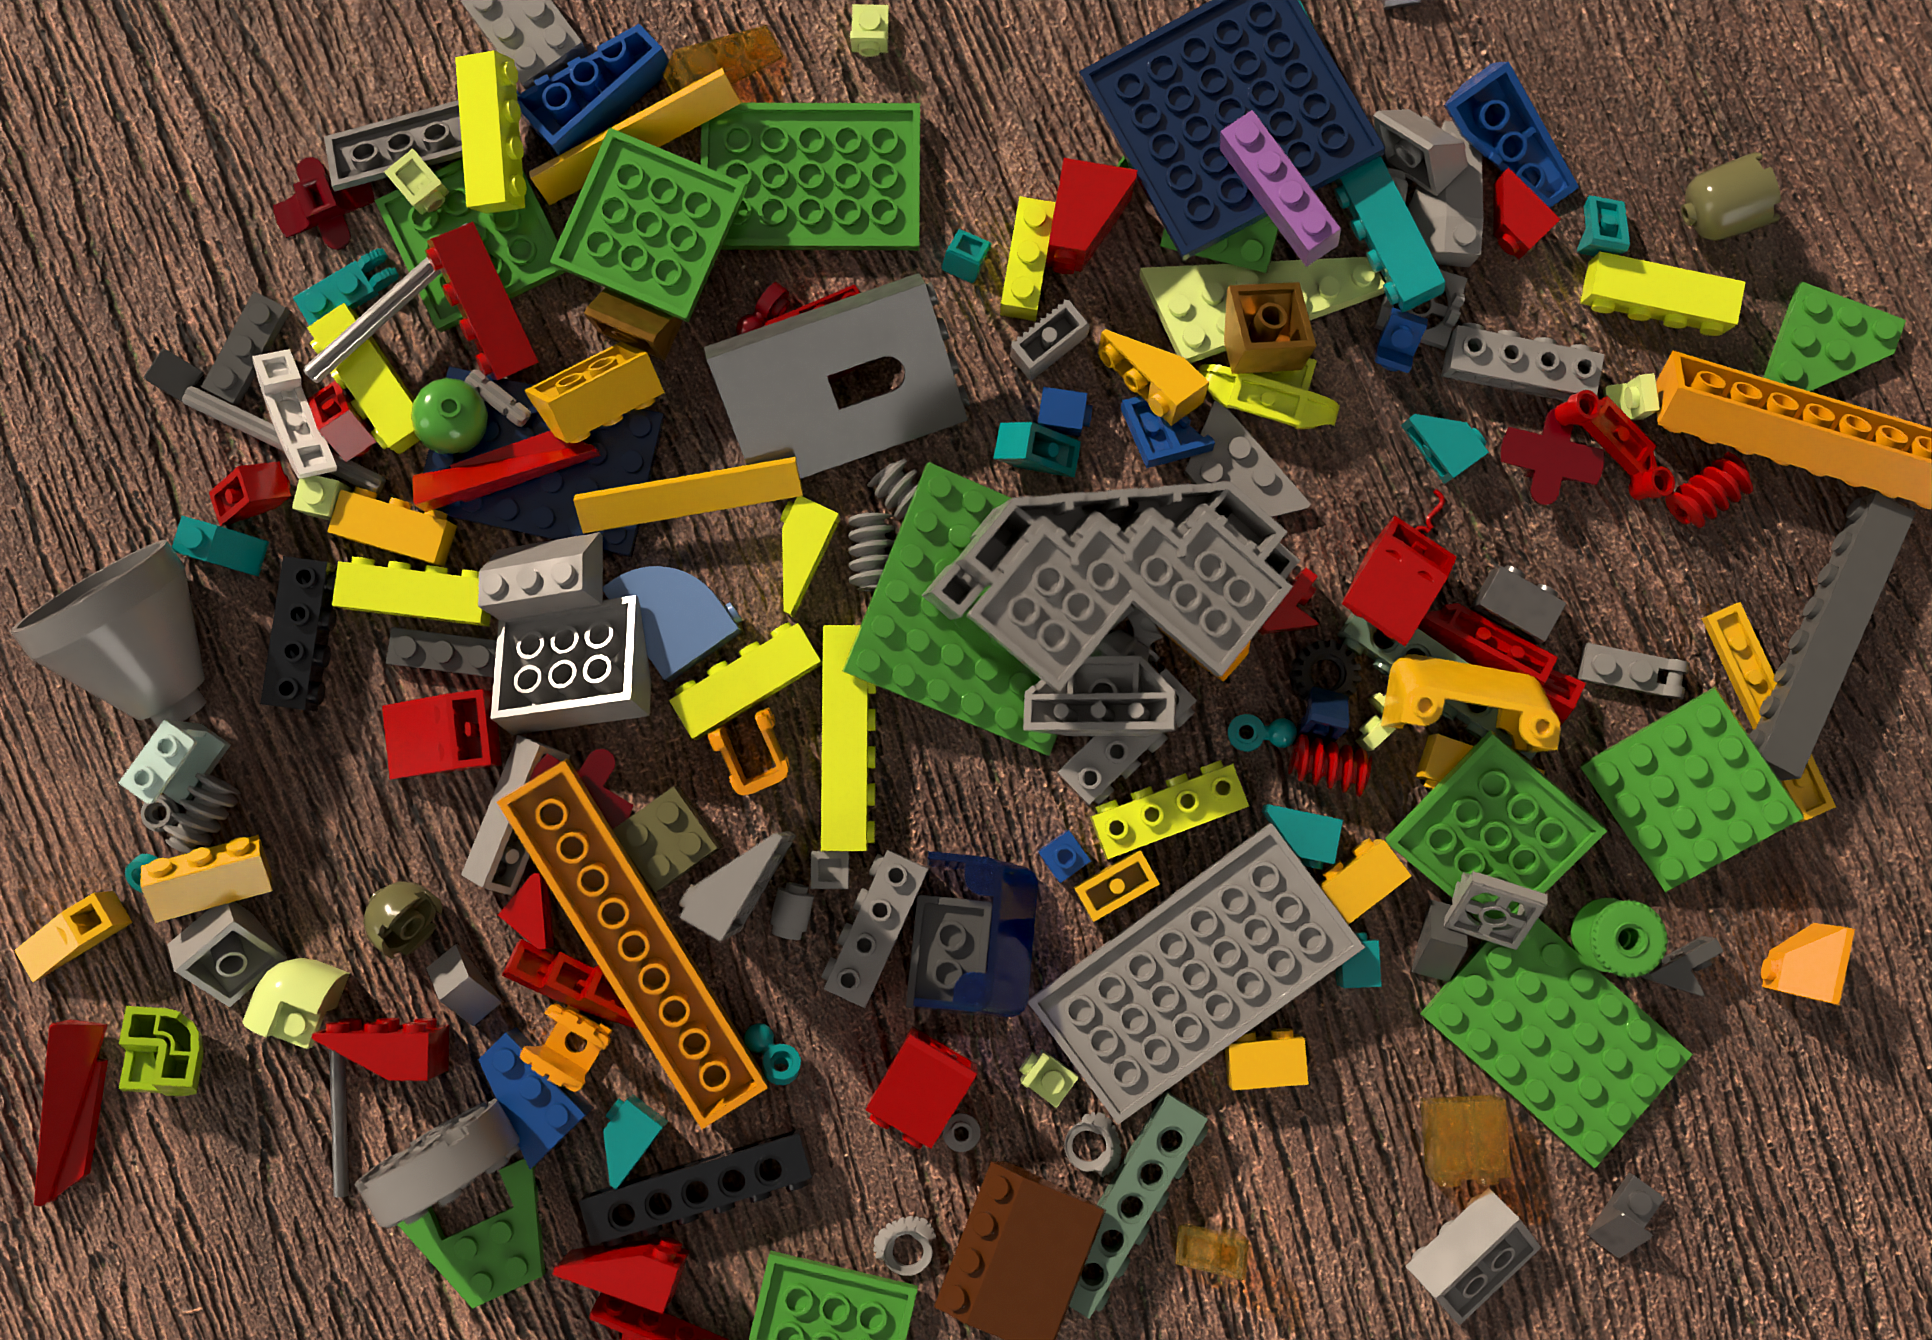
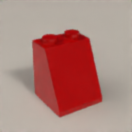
M1063 158L1046 266L1053 267L1052 270L1057 273L1067 275L1074 274V271H1083L1129 204L1138 170Z
M912 1026L866 1106L865 1110L871 1113L869 1119L884 1129L888 1130L890 1126H893L904 1133L902 1139L918 1149H921L923 1145L932 1149L977 1076V1063Z

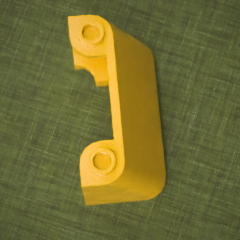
M1417 654L1404 655L1392 664L1381 726L1403 729L1404 724L1430 725L1440 718L1444 701L1451 700L1498 709L1495 728L1503 729L1510 735L1513 741L1512 748L1516 751L1534 753L1557 750L1560 722L1540 682L1535 677Z

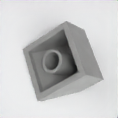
M1410 109L1381 110L1373 115L1377 135L1385 146V152L1382 155L1384 163L1393 169L1404 172L1407 178L1432 194L1438 196L1468 166L1464 141L1453 132L1447 133L1437 127L1435 122L1429 117H1421Z
M237 902L209 908L167 944L174 972L228 1007H231L259 983L268 970L287 959L286 953L257 918Z

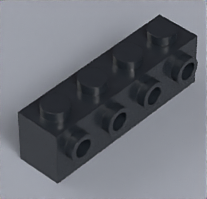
M283 556L260 704L317 712L318 704L323 702L325 696V684L322 682L324 668L329 665L331 658V648L328 646L329 633L334 629L337 619L336 610L332 606L337 565L326 561Z

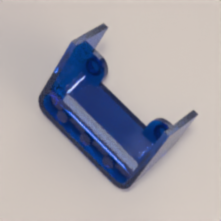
M928 851L927 866L965 870V883L970 891L977 895L993 897L987 973L970 972L962 975L957 980L954 986L953 1002L914 998L913 1009L1005 1018L1018 1016L1025 1010L1029 997L1038 891L1036 875L1027 867L990 857Z

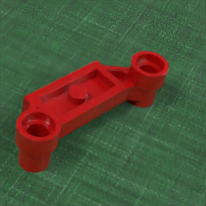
M1583 390L1571 395L1567 402L1555 408V418L1559 424L1563 426L1570 424L1581 425L1630 475L1632 481L1629 483L1628 489L1633 499L1637 501L1649 497L1658 499L1673 492L1675 479L1672 472L1666 467H1657L1654 455L1656 445L1608 396L1599 399L1594 392Z

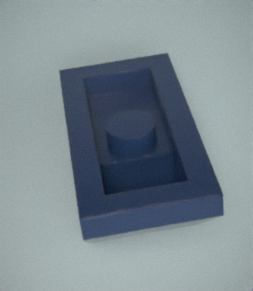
M1312 687L1306 713L1297 723V738L1303 733L1308 735L1309 741L1319 737L1323 740V744L1327 745L1330 741H1336L1348 730V697L1342 693Z

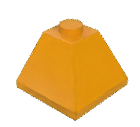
M1813 923L1769 950L1768 957L1763 961L1761 966L1762 987L1839 1005L1855 929Z

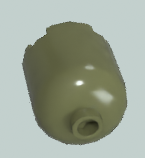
M1753 152L1695 176L1687 186L1685 204L1681 206V215L1684 223L1687 226L1692 225L1693 229L1702 238L1713 241L1723 240L1776 223L1780 219V214L1774 213V204L1781 202V195L1772 167L1763 169L1759 162L1762 160L1763 155Z

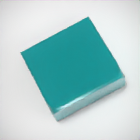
M959 229L946 250L942 270L967 282L974 283L992 243Z

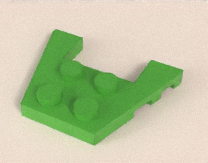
M524 1158L498 1170L513 1203L512 1207L447 1237L444 1236L432 1206L428 1207V1213L417 1221L406 1225L403 1220L397 1224L472 1309L536 1280L545 1274L541 1224H539L537 1205L539 1196L534 1171L536 1165L529 1169Z

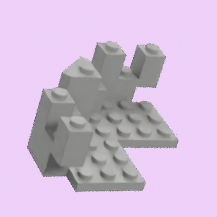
M1231 481L1142 489L1107 490L1090 493L1054 494L1038 497H1015L994 508L970 536L972 541L954 563L942 570L922 596L947 618L953 620L960 618L984 588L990 586L966 616L1056 692L1061 691L1131 603L1214 675L1219 677L1225 673L1293 586L1285 579L1300 560L1280 543L1288 531Z

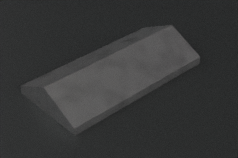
M458 100L324 136L331 184L334 192L388 177L384 171L412 148L427 166L463 157Z

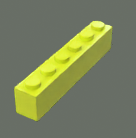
M823 625L821 851H868V843H875V821H868L869 806H875L876 785L875 783H869V768H876V746H869V731H876V709H869V694H876V685L842 672L861 625Z

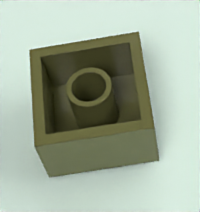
M677 786L670 788L613 829L623 848L654 892L664 890L723 848L681 787Z

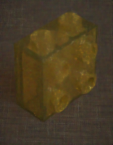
M1496 1094L1420 1098L1425 1174L1434 1182H1438V1186H1461V1180H1476V1184L1495 1185L1499 1184V1178H1511L1507 1109L1504 1098Z

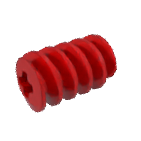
M1727 452L1723 458L1715 460L1711 466L1702 469L1699 475L1689 478L1688 483L1678 486L1676 492L1665 497L1666 506L1680 523L1685 525L1692 523L1694 526L1702 528L1705 526L1704 516L1710 520L1715 519L1718 514L1716 508L1721 511L1728 510V500L1734 503L1741 500L1740 491L1744 494H1750L1753 492V485L1744 463L1735 454Z
M1302 733L1298 736L1293 746L1288 774H1291L1293 769L1297 770L1298 781L1302 782L1307 773H1311L1312 783L1317 786L1322 776L1326 777L1327 789H1332L1336 781L1339 780L1341 781L1343 793L1347 792L1351 784H1355L1356 795L1361 797L1370 777L1372 756L1368 758L1367 751L1359 748L1353 755L1352 747L1347 744L1342 746L1338 752V745L1335 741L1328 742L1324 748L1323 740L1319 737L1314 738L1309 745L1308 735Z

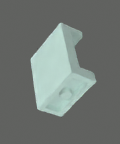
M164 719L118 783L147 804H153L161 793L166 794L180 804L179 801L181 799L191 800L194 797L187 790L189 786H202V783L195 775L197 773L210 775L231 744L203 724Z

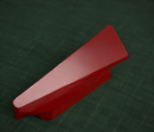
M550 430L450 465L451 469L412 476L413 501L416 507L428 512L460 500L468 502L601 455L599 450L591 444L583 441L565 443L555 437Z
M1459 603L1446 604L1441 610L1427 612L1418 626L1419 630L1469 664L1535 677L1540 682L1560 722V727L1574 710L1586 685L1581 680L1553 670L1558 659L1557 656Z
M70 1019L52 1023L49 1027L34 1206H44L55 1201L60 1194L73 1184L81 1181L91 1172L108 1060L97 1058L107 1030V1024Z

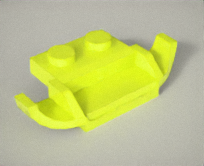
M1309 358L1302 370L1232 374L1230 367L1216 364H1203L1198 369L1209 381L1207 391L1214 400L1227 409H1237L1293 426L1295 429H1312L1327 424L1335 426L1340 405L1326 396L1308 391L1317 363L1315 359Z

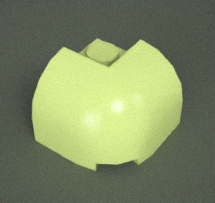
M307 958L280 962L268 970L256 986L242 1023L246 1028L261 1036H274L305 1049L312 1048L315 1042L312 1039V1033L319 1031L326 1011L337 1008L350 973Z

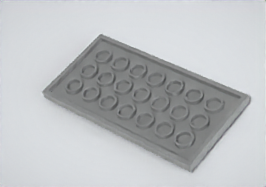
M1271 822L1029 998L1027 1002L1116 1123L1120 1124L1356 955L1365 946Z

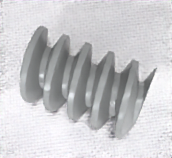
M906 459L890 463L867 484V487L878 485L875 491L877 498L888 496L885 501L887 509L898 506L894 514L897 520L905 518L918 483L915 485L912 483L917 474L915 469L905 474L902 471L907 463Z
M862 513L849 518V525L858 528L849 533V539L859 543L849 548V554L859 558L849 563L851 570L859 572L849 578V583L860 587L857 589L859 591L874 592L889 557V554L885 553V549L892 547L895 542L885 538V534L895 531V526L885 523V519L894 516L892 514Z
M197 773L195 777L203 785L201 788L194 786L187 788L195 798L193 801L187 799L179 801L187 811L185 814L179 812L171 814L179 824L177 827L171 825L163 827L171 836L165 842L184 854L202 846L211 845L213 837L210 833H217L221 829V824L216 819L225 820L228 818L229 812L224 806L233 807L236 805L237 799L232 793L241 794L237 788L215 776Z

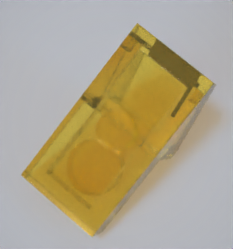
M1190 1224L1178 1225L1175 1264L1238 1280H1245L1249 1240L1234 1228L1216 1231Z

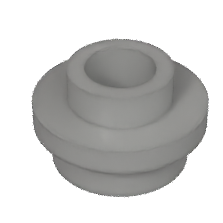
M159 795L153 804H143L141 819L148 829L155 832H165L163 829L165 825L176 826L178 823L171 814L173 812L180 813V807L177 802L167 795ZM162 806L167 810V816L163 820L158 817V810Z
M967 1113L952 1115L943 1129L944 1141L954 1151L966 1152L971 1150L980 1139V1126L977 1120ZM960 1126L967 1128L969 1131L968 1137L962 1140L954 1135L955 1129Z

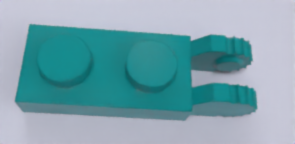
M378 248L370 253H366L361 256L358 262L356 260L293 297L309 326L342 303H345L352 310L376 297L378 295L377 292L399 279V274L396 268L393 267L378 272L371 279L368 278L367 272L387 260L388 255L384 249Z

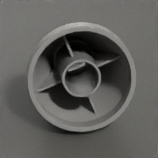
M161 540L145 546L93 573L31 612L10 630L12 636L31 660L136 720H144L150 717L157 727L161 725L164 719L184 721L199 711L207 702L198 690V687L204 682L205 676L184 564L167 540Z

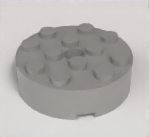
M497 1099L488 1102L489 1107L486 1102L480 1103L431 1129L410 1142L411 1146L395 1155H390L355 1183L357 1190L379 1227L389 1229L403 1220L406 1225H409L428 1213L427 1208L436 1202L441 1207L452 1202L462 1194L461 1190L475 1180L474 1178L484 1171L487 1175L497 1171L508 1163L507 1158L520 1150L517 1145L520 1138Z

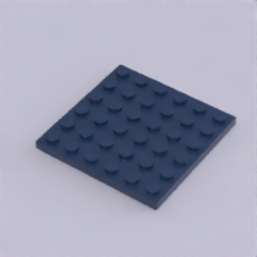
M1211 0L1079 71L1081 81L1131 169L1138 170L1136 178L1183 261L1268 216L1220 151V131L1251 110L1254 111L1313 192L1382 156L1385 152V146L1298 0Z

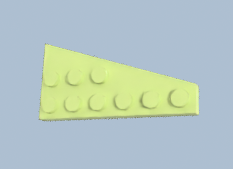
M1367 257L1317 259L1307 267L1301 260L1271 261L1267 273L1232 264L1140 268L1141 280L1176 354L1184 357L1190 364L1226 351L1224 333L1226 298L1229 285L1300 282L1309 320H1313L1384 294L1383 284H1385L1380 273L1373 271Z

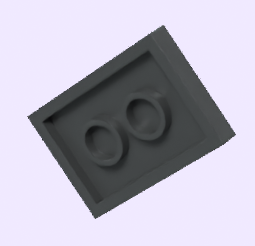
M918 894L906 1008L981 1016L992 911L991 901Z

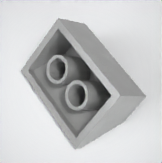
M598 532L498 549L479 571L478 607L498 620L503 621L603 605V535Z
M1487 1188L1482 1194L1474 1196L1468 1202L1466 1209L1455 1220L1445 1223L1440 1229L1439 1235L1427 1246L1419 1248L1405 1267L1460 1326L1538 1252L1541 1246L1521 1219Z

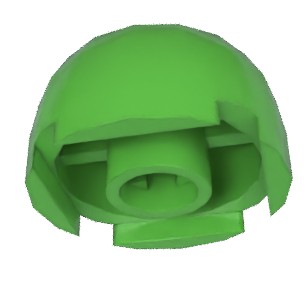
M443 378L430 382L420 390L412 405L411 420L416 436L425 447L438 454L447 455V453L454 454L458 452L461 454L468 452L480 443L487 430L488 412L484 399L473 386L459 379Z

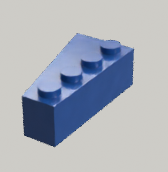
M640 24L597 46L598 51L583 59L578 56L569 61L567 68L551 77L546 74L534 81L535 85L521 93L517 90V102L521 109V117L557 156L603 132L673 70L664 49Z

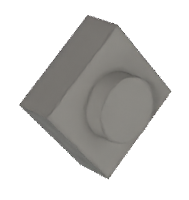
M811 851V889H849L850 851Z

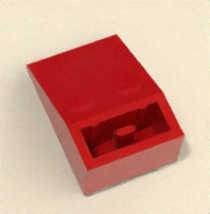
M1394 515L1370 545L1341 604L1350 609L1357 617L1363 618L1381 630L1387 637L1406 646L1447 580L1457 556Z
M479 689L383 705L382 712L390 780L501 766L498 725L491 719L493 692Z
M362 1018L338 1019V1022L326 1023V1029L312 1033L314 1041L388 1081H428L448 1071L449 1025H437L436 1018L414 1019V1022L403 1023V1025H400L399 1018L376 1019V1022L364 1023V1025H362Z

